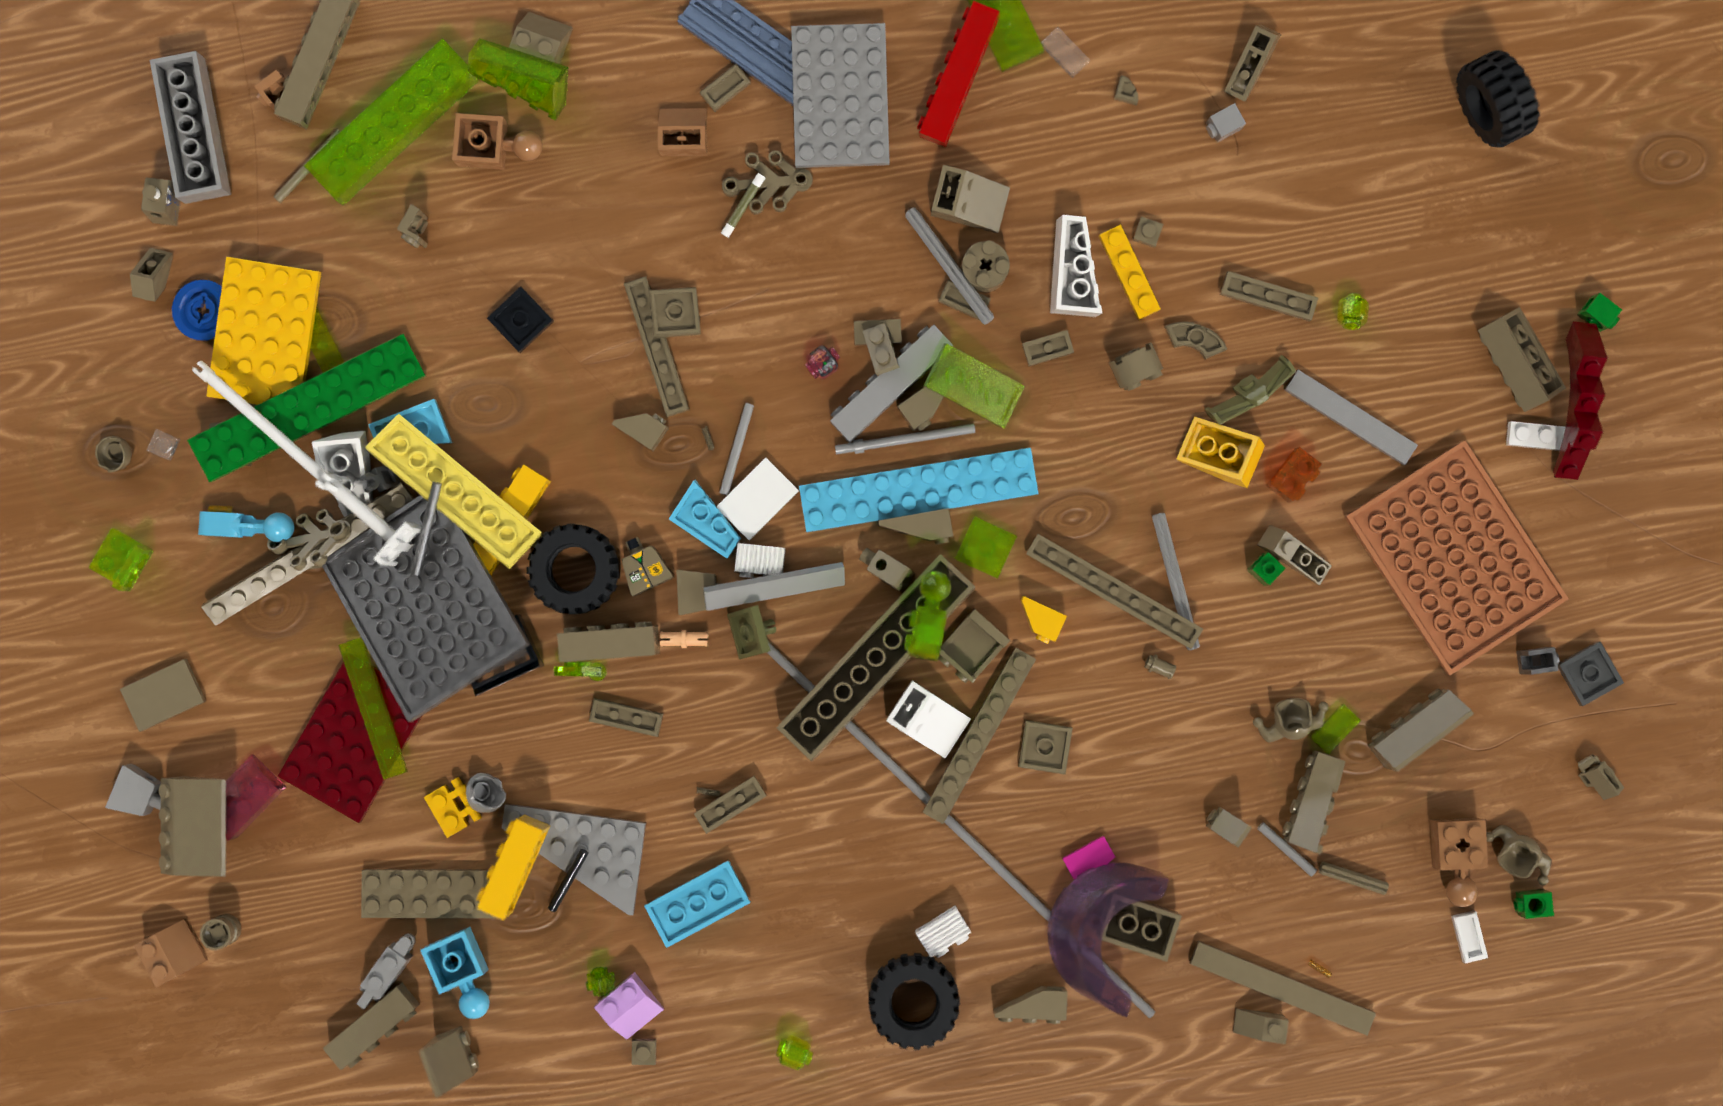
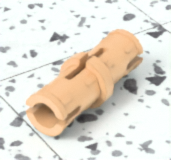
M661 631L660 638L669 639H661L660 646H681L682 648H687V646L708 647V631Z

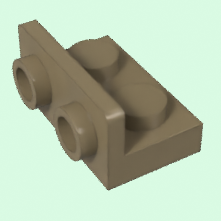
M412 204L398 225L397 230L402 233L401 238L417 249L419 245L426 248L428 244L417 235L425 231L428 217Z

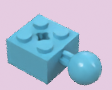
M469 926L433 942L420 950L438 993L441 994L459 986L462 992L459 999L461 1013L470 1019H478L484 1016L489 1009L490 1000L485 991L475 988L472 980L484 975L489 969L471 927ZM455 956L459 962H452L451 958Z

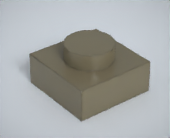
M1141 217L1133 241L1155 248L1163 224Z
M657 1039L632 1040V1065H656Z

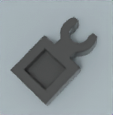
M386 466L374 468L359 478L360 481L366 480L369 482L370 486L364 489L367 493L372 492L376 488L379 493L385 492L401 483L398 476Z

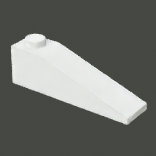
M366 431L339 433L312 441L315 462L327 473L339 476L343 480L342 484L364 504L373 500V491L367 493L364 490L370 486L369 482L366 480L360 481L359 479L371 471L370 456L366 450L368 445ZM336 498L339 503L338 507L344 517L352 513L350 509Z

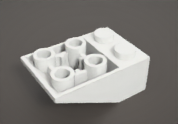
M912 680L886 719L887 722L944 758L947 757L971 718Z

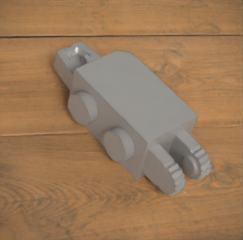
M405 934L399 941L393 942L385 949L361 983L360 990L364 993L356 1003L357 1005L365 1009L373 999L378 1002L379 999L386 995L414 956L409 953L416 942L414 934Z

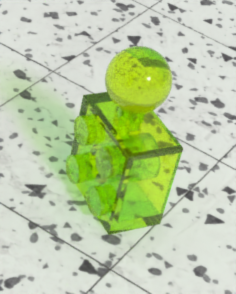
M932 571L921 579L920 591L925 598L924 607L918 606L917 611H912L910 627H913L912 635L907 634L905 649L909 651L910 657L938 662L947 620V611L938 610L939 602L948 596L951 589L948 577L942 572Z

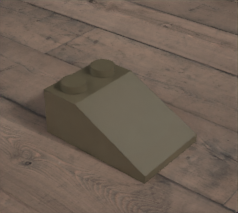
M462 1026L434 1036L419 1051L436 1098L471 1078L478 1071V1058L475 1053L472 1054L469 1047L471 1044L469 1034L463 1030Z

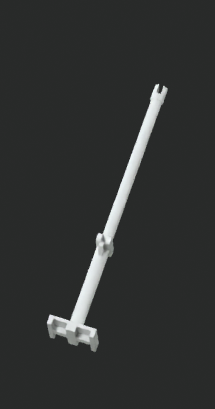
M203 361L196 363L203 369L201 371L193 367L192 371L211 385L317 479L315 484L319 488L328 490L387 542L373 559L380 565L396 566L398 563L395 560L402 551H409L413 546L410 541L417 533L421 532L422 526L404 522L395 531L342 484L343 480L339 476L327 473L219 378Z

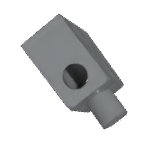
M134 764L122 765L105 808L139 816L151 814L153 808L160 810L161 797L159 795V787L161 781Z

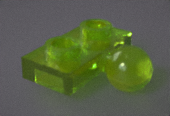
M564 662V666H554V676H589L593 681H601L607 674L606 667L598 662L593 664L592 662Z

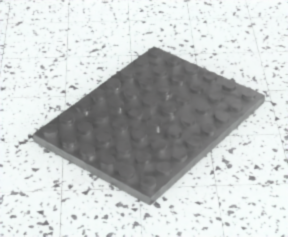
M420 495L385 518L384 521L395 531L404 522L422 526L428 501ZM437 508L420 576L411 574L420 533H417L410 541L413 546L409 551H402L395 560L398 562L396 566L380 565L373 559L387 542L371 528L328 556L326 563L322 565L408 722L418 719L530 645L467 534Z

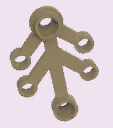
M774 150L768 156L770 164L780 167L788 175L779 177L759 161L756 153H748L745 157L746 165L749 168H754L766 177L759 188L766 189L757 199H753L750 202V211L753 214L762 213L764 205L780 187L789 186L781 197H776L773 200L775 211H785L788 202L798 191L804 192L811 187L813 178L810 171L805 168L795 169L783 159L779 151ZM778 155L780 157L779 161L773 162L771 160L772 156ZM755 157L757 161L754 164H750L748 159ZM798 176L805 177L803 183L797 182L796 179ZM727 177L722 182V190L728 197H735L741 190H747L754 179L738 180L735 177ZM734 182L735 188L728 189L727 184ZM782 201L784 206L777 208L775 206L776 202ZM754 203H759L761 208L753 210L752 206Z
M321 509L316 515V520L322 525L329 527L328 530L321 531L313 524L312 518L303 513L297 517L296 524L300 528L306 529L310 534L292 537L287 540L282 539L280 543L268 540L267 547L275 554H285L289 548L305 545L297 555L291 558L290 566L297 571L304 569L307 564L306 558L311 554L310 561L319 567L326 563V554L336 543H342L349 538L352 527L346 521H335L333 515L328 510ZM327 540L319 550L313 552L322 541Z

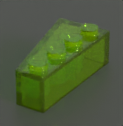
M479 38L468 53V73L495 88L499 86L505 89L508 93L507 95L515 99L518 96L529 102V107L537 111L541 109L549 113L548 117L556 121L566 105L569 67Z

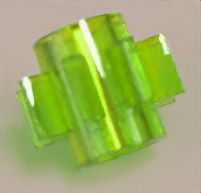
M595 967L591 973L586 974L587 982L585 983L587 991L593 990L594 996H607L610 990L615 989L614 972L608 973L607 967Z

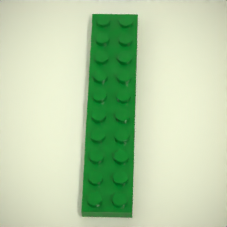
M401 334L254 408L292 442H295L426 377L405 335ZM242 413L187 439L210 483L281 449L278 444Z

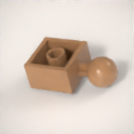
M456 113L452 160L458 167L505 170L506 151L514 152L518 158L524 161H532L540 156L543 143L538 134L529 130L519 132L514 138L507 137L508 123L503 116ZM481 138H483L484 142L481 145H477V142H481Z
M1477 817L1430 819L1432 867L1438 870H1454V878L1448 883L1446 888L1447 897L1452 904L1458 907H1468L1476 901L1478 896L1477 886L1469 878L1468 869L1488 868L1486 820ZM1461 840V846L1459 848L1456 847V843H1460Z

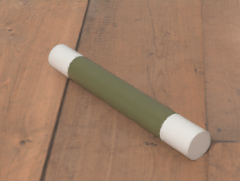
M757 173L721 231L723 235L729 238L766 177Z

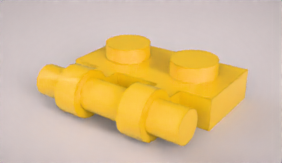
M459 777L451 781L455 788L454 791L450 792L447 785H444L424 797L447 838L469 826L465 818L467 815L470 814L474 822L482 818L481 814L473 810L468 804L466 798L467 785H463ZM458 796L466 807L462 811L455 801V798Z

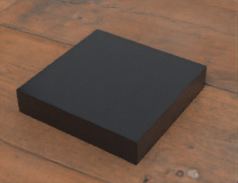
M521 286L487 317L519 353L525 350L554 322Z

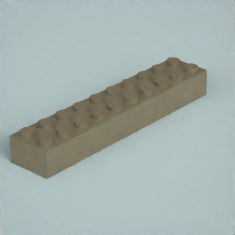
M940 554L779 724L777 729L810 761H814L975 590V586Z

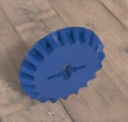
M196 280L186 284L178 291L172 304V317L177 328L185 336L198 341H208L215 338L222 290L221 285L209 280ZM204 304H206L209 313H205L204 317H202L198 309L203 308Z

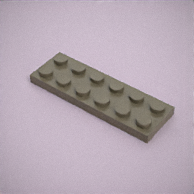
M363 869L361 918H497L477 909L479 905L477 897L481 888H485L489 882V879L486 878L489 870Z

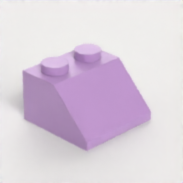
M635 972L599 1000L594 1007L605 1022L625 1039L630 1038L664 1010L663 1006Z

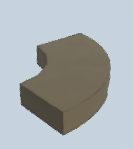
M1176 322L1164 327L1174 348L1181 346L1191 347L1200 352L1205 360L1227 350L1222 339L1214 331L1193 322Z

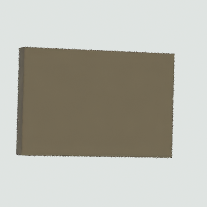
M183 659L120 689L139 732L206 702L187 659Z

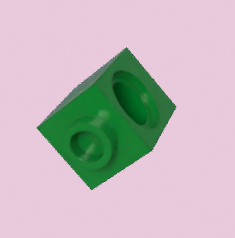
M1598 293L1590 297L1577 315L1587 323L1597 324L1600 332L1608 328L1612 329L1620 320L1618 315L1622 309L1603 294Z
M1265 552L1256 559L1247 571L1263 586H1270L1286 568L1269 552Z
M1545 889L1515 892L1516 898L1513 901V905L1518 916L1525 919L1554 916L1552 892ZM1535 898L1536 906L1530 910L1529 902Z

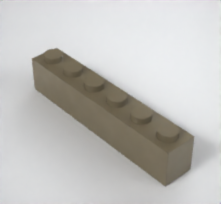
M319 0L320 5L317 12L315 11L311 16L309 31L302 38V48L299 55L297 54L293 59L291 74L284 81V90L281 98L279 97L274 105V114L281 120L307 130L360 4L359 0Z

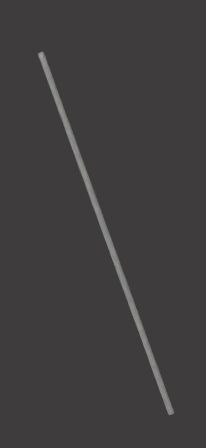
M768 641L770 652L766 653L810 693L815 685ZM851 721L845 728L926 805L931 796ZM950 814L948 815L944 823L1148 1018L1155 1014L1156 1011Z

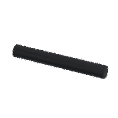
M580 849L548 906L550 911L556 912L589 854L586 850Z

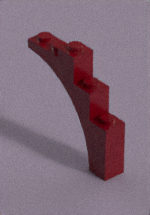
M1573 321L1565 340L1570 365L1568 414L1563 441L1553 474L1555 478L1578 480L1590 451L1596 450L1603 434L1598 411L1606 394L1600 375L1608 357L1597 324Z

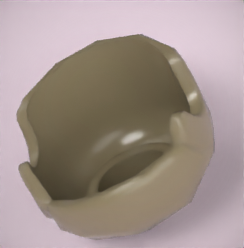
M111 435L101 439L96 445L95 456L98 466L111 473L124 469L131 462L132 451L130 445L124 439Z

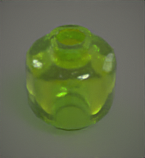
M1357 293L1348 294V296L1339 300L1337 321L1347 330L1360 329L1368 320V301Z
M789 1035L786 1039L782 1038L776 1052V1057H779L781 1065L796 1071L801 1070L804 1065L808 1066L813 1056V1052L810 1051L809 1042L793 1035Z

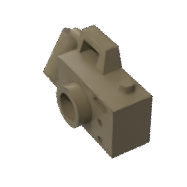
M1594 754L1578 762V767L1582 771L1578 776L1587 787H1594L1603 800L1618 796L1624 789V786L1615 776L1613 769L1605 761L1601 762Z

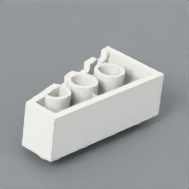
M1062 215L1056 220L1050 313L1097 317L1102 314V307L1098 297V284H1096L1094 274V261L1090 251L1091 244L1086 217Z

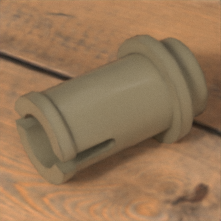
M1155 654L1154 656H1148L1144 668H1147L1148 672L1153 671L1171 679L1175 673L1176 665L1159 659L1158 655Z

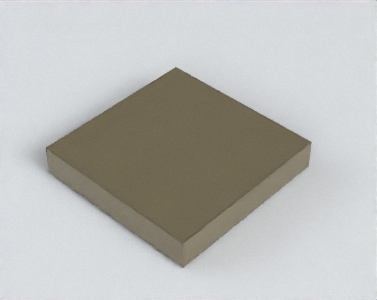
M696 287L649 290L653 338L701 334Z
M1025 720L1018 767L1066 774L1073 728Z

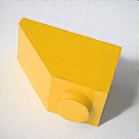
M1022 596L1020 602L1031 631L1037 634L1035 639L1046 644L1049 641L1056 642L1067 616Z

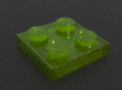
M974 516L955 560L998 579L1017 536Z

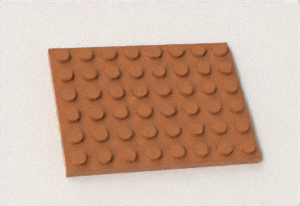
M1465 440L1345 516L1348 524L1448 676L1569 599Z

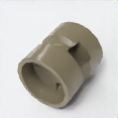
M219 915L203 924L200 930L201 942L208 949H222L238 940L241 935V924L233 915Z

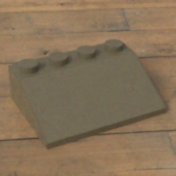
M191 776L161 778V785L159 787V795L161 797V809L159 811V819L161 821V833L159 835L161 857L159 859L161 874L175 876H226V779Z

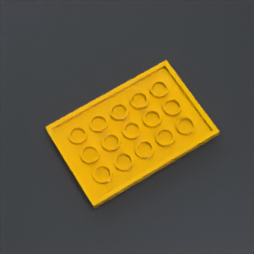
M226 257L210 368L248 403L259 405L306 382L322 272ZM208 384L207 397L225 399Z

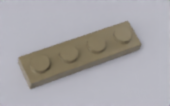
M1230 271L1226 273L1220 295L1309 322L1313 318L1318 297Z

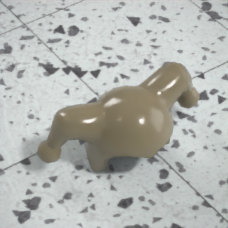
M1301 698L1285 699L1278 702L1274 707L1275 724L1270 728L1265 727L1263 720L1259 717L1253 720V725L1258 728L1260 735L1267 742H1274L1283 737L1291 740L1302 739L1311 730L1319 729L1324 725L1325 713L1329 709V705L1326 702L1319 703V711L1313 716L1310 702Z
M1504 825L1498 826L1491 832H1486L1487 842L1500 837L1504 843L1497 861L1505 871L1519 878H1529L1535 868L1539 867L1541 875L1538 877V883L1541 885L1548 884V874L1552 859L1541 852L1540 846L1534 839L1526 835H1519Z

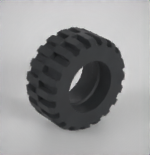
M1499 50L1491 51L1465 64L1458 73L1456 79L1458 86L1456 89L1459 94V102L1463 108L1462 111L1467 117L1469 125L1475 130L1476 135L1481 137L1485 144L1501 148L1532 133L1539 122L1540 111L1538 110L1539 103L1535 96V89L1532 87L1531 80L1525 74L1522 65H1519L1517 60L1510 56L1509 53Z
M577 524L559 525L553 527V530L550 532L546 531L541 535L542 538L534 543L532 546L534 550L528 555L527 560H530L529 567H526V574H529L530 580L528 583L530 588L534 589V595L546 607L552 608L559 613L584 614L600 608V605L606 603L611 598L612 592H615L618 586L616 583L620 579L621 573L619 572L620 559L616 555L617 551L614 545L609 542L605 535L597 530ZM570 547H579L586 550L593 557L596 565L595 577L591 584L585 589L576 592L561 588L554 580L552 573L553 562L556 556L562 550Z
M906 953L900 955L898 959L892 958L886 966H881L878 974L871 982L869 1011L873 1025H876L878 1033L881 1036L884 1035L889 1043L892 1045L897 1043L902 1049L907 1050V1047H913L914 1050H921V1046L927 1045L928 1048L935 1046L934 1042L937 1040L941 1042L946 1038V1033L952 1031L955 1026L954 1022L959 1016L960 997L954 977L951 972H948L945 965L941 962H936L935 958L929 955L924 957L921 953H914V955L908 956ZM908 980H921L932 987L936 994L937 1002L934 1012L928 1018L919 1022H908L895 1014L891 1000L894 990L901 983Z

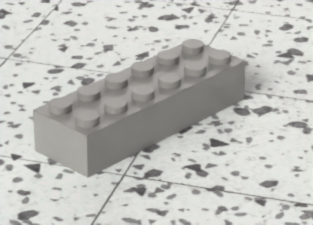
M197 51L150 60L175 198L187 204L231 195L206 59Z

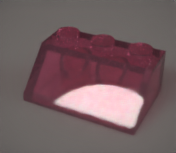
M254 754L226 781L227 841L238 838L286 788Z

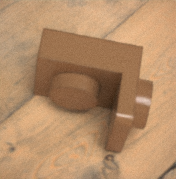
M277 69L254 86L259 92L256 95L258 100L264 107L269 105L273 110L275 103L270 96L277 95L284 90L283 84L286 79Z

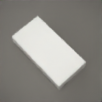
M1473 910L1451 916L1462 962L1470 963L1488 958L1477 912Z

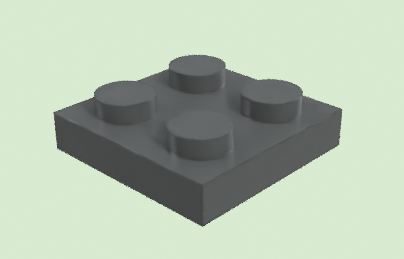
M1595 642L1558 664V669L1579 706L1590 703L1624 683L1601 642Z

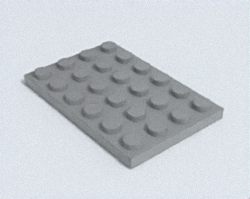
M885 23L791 26L795 167L889 165Z

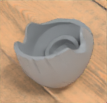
M477 773L467 783L466 798L473 810L479 813H490L502 806L506 799V792L498 778L486 773Z

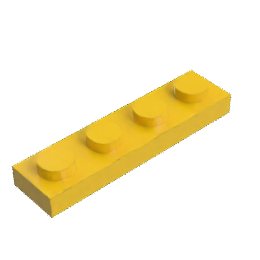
M1116 226L1099 234V239L1137 319L1140 320L1159 311L1161 308L1122 226Z

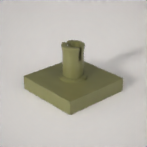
M758 605L727 614L739 660L770 652L766 635L776 633V627L767 628V626L774 625L775 622L772 619L762 621Z

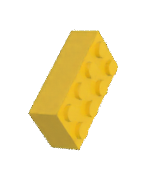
M525 814L510 822L506 831L509 837L505 843H501L497 851L498 862H496L495 866L492 865L488 871L486 878L489 879V882L485 888H481L478 894L477 901H479L477 909L502 920L513 913L550 829V825Z

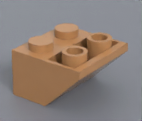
M707 108L660 109L658 120V151L660 156H708Z

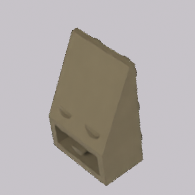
M943 165L931 216L999 233L1010 187L966 170Z

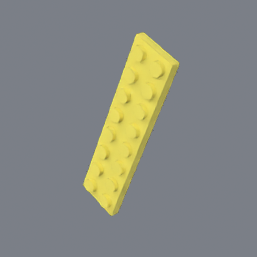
M399 413L366 446V450L427 501L432 482L442 483L436 508L508 569L542 535L540 530Z

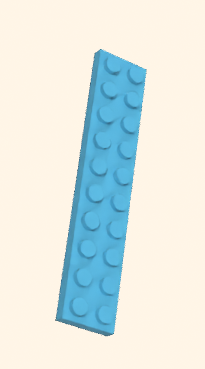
M1031 448L799 486L806 532L1039 494Z

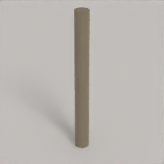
M336 129L273 197L281 203L344 135Z

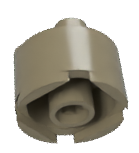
M991 240L981 241L972 245L966 251L961 265V271L966 280L976 291L992 292L998 289L1004 283L1010 268L1006 251ZM982 263L990 265L989 271L980 269Z
M1152 342L1145 344L1146 347L1141 349L1139 347L1115 358L1116 362H1108L1120 388L1130 391L1141 386L1140 381L1143 379L1151 381L1163 375L1161 371L1163 366Z

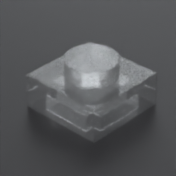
M156 429L146 451L171 461L180 439Z

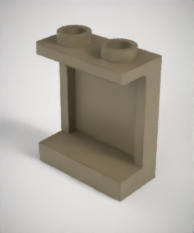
M973 609L936 651L940 654L937 659L947 668L950 665L956 668L958 671L955 675L964 683L968 680L973 683L1010 640L978 611Z

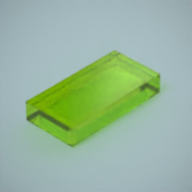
M1341 704L1324 722V725L1317 729L1310 738L1326 754H1330L1361 720L1345 704Z

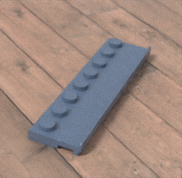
M691 0L683 14H680L678 17V24L794 106L792 41L734 0Z

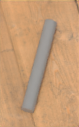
M1264 822L1258 826L1257 829L1309 876H1313L1316 873L1317 869Z

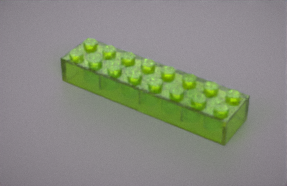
M442 38L311 158L304 167L337 202L344 206L478 83L480 79Z

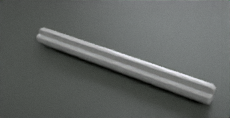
M915 207L908 210L905 217L984 325L991 322L994 318L993 313L974 287L966 280L959 266Z
M1165 513L1155 514L1152 516L1177 614L1193 622ZM1197 639L1192 649L1188 648L1187 646L1186 648L1187 650H1194L1199 648L1200 644Z

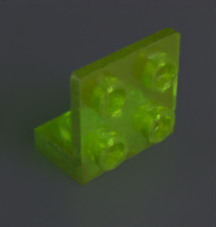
M111 528L89 565V569L112 581L113 588L119 591H131L154 550L118 529Z

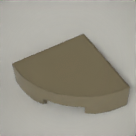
M1121 75L1114 100L1137 105L1138 92L1130 79Z

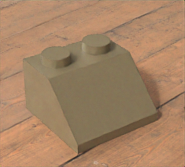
M528 12L516 26L509 50L514 57L557 72L573 27Z

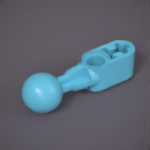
M200 511L198 535L243 538V536L252 537L258 533L265 534L269 540L280 543L282 539L287 540L294 533L293 520L287 514L280 512L269 515L265 520L240 513Z

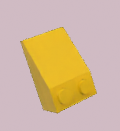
M1194 417L1177 456V461L1226 482L1248 488L1265 444L1258 436Z

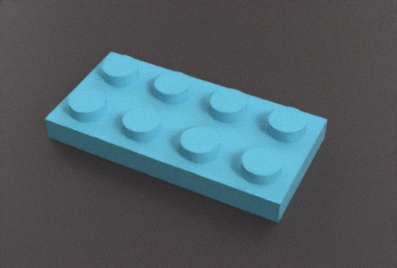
M727 860L645 904L644 907L667 948L746 906L751 901L730 861Z

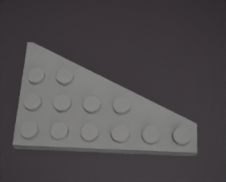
M505 804L502 822L503 830L507 831L512 820L515 821L516 818L524 814L550 825L539 854L567 873L580 849L586 850L589 854L575 879L626 914L634 915L646 822Z

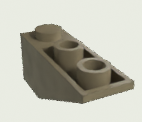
M1269 525L1257 544L1274 558L1317 585L1322 583L1332 567L1331 564L1290 533Z
M1041 986L993 1009L994 1017L999 1018V1021L1012 1022L1013 1018L1022 1019L1026 1023H1036L1037 1019L1046 1020L1047 1023L1059 1024L1060 1020H1067V990L1065 987Z

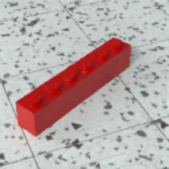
M973 1L971 7H966L962 20L965 21L962 29H957L953 42L956 43L953 51H948L944 64L947 65L944 73H939L935 86H938L935 95L931 94L927 101L926 107L929 108L926 116H921L917 129L920 130L919 135L921 138L946 148L999 21V10Z

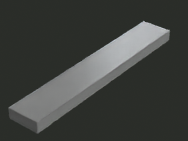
M1296 370L1284 389L1402 465H1406L1418 446L1300 370Z
M843 562L703 587L706 611L844 586L845 570Z

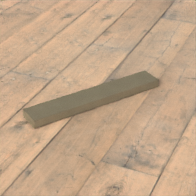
M647 277L624 283L666 416L670 417L689 411L667 338H653L649 290L651 289Z

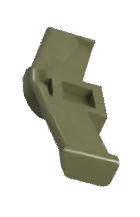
M1280 355L1278 357L1279 361L1260 379L1252 374L1243 378L1240 383L1233 387L1236 396L1211 409L1207 407L1205 411L1211 419L1221 425L1267 401L1296 372V369L1287 358Z

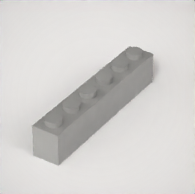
M935 325L930 329L928 326L923 328L917 334L919 339L913 344L908 342L899 351L902 354L897 358L900 368L879 376L874 374L865 382L867 387L862 392L859 390L855 391L848 398L849 404L844 408L839 406L831 414L833 418L830 420V423L849 443L953 348V344Z

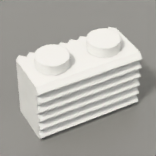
M737 543L735 572H740L739 577L753 578L754 574L768 576L783 573L785 548Z
M953 906L916 929L915 932L929 956L933 957L936 955L939 958L949 951L947 947L955 942L957 945H960L967 941L971 930L957 907Z

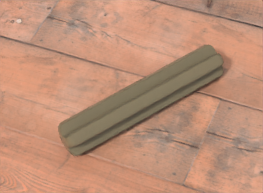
M1324 861L1321 862L1319 867V873L1383 895L1388 891L1389 884L1385 881Z

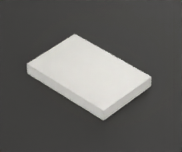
M765 458L717 505V508L750 541L799 490Z

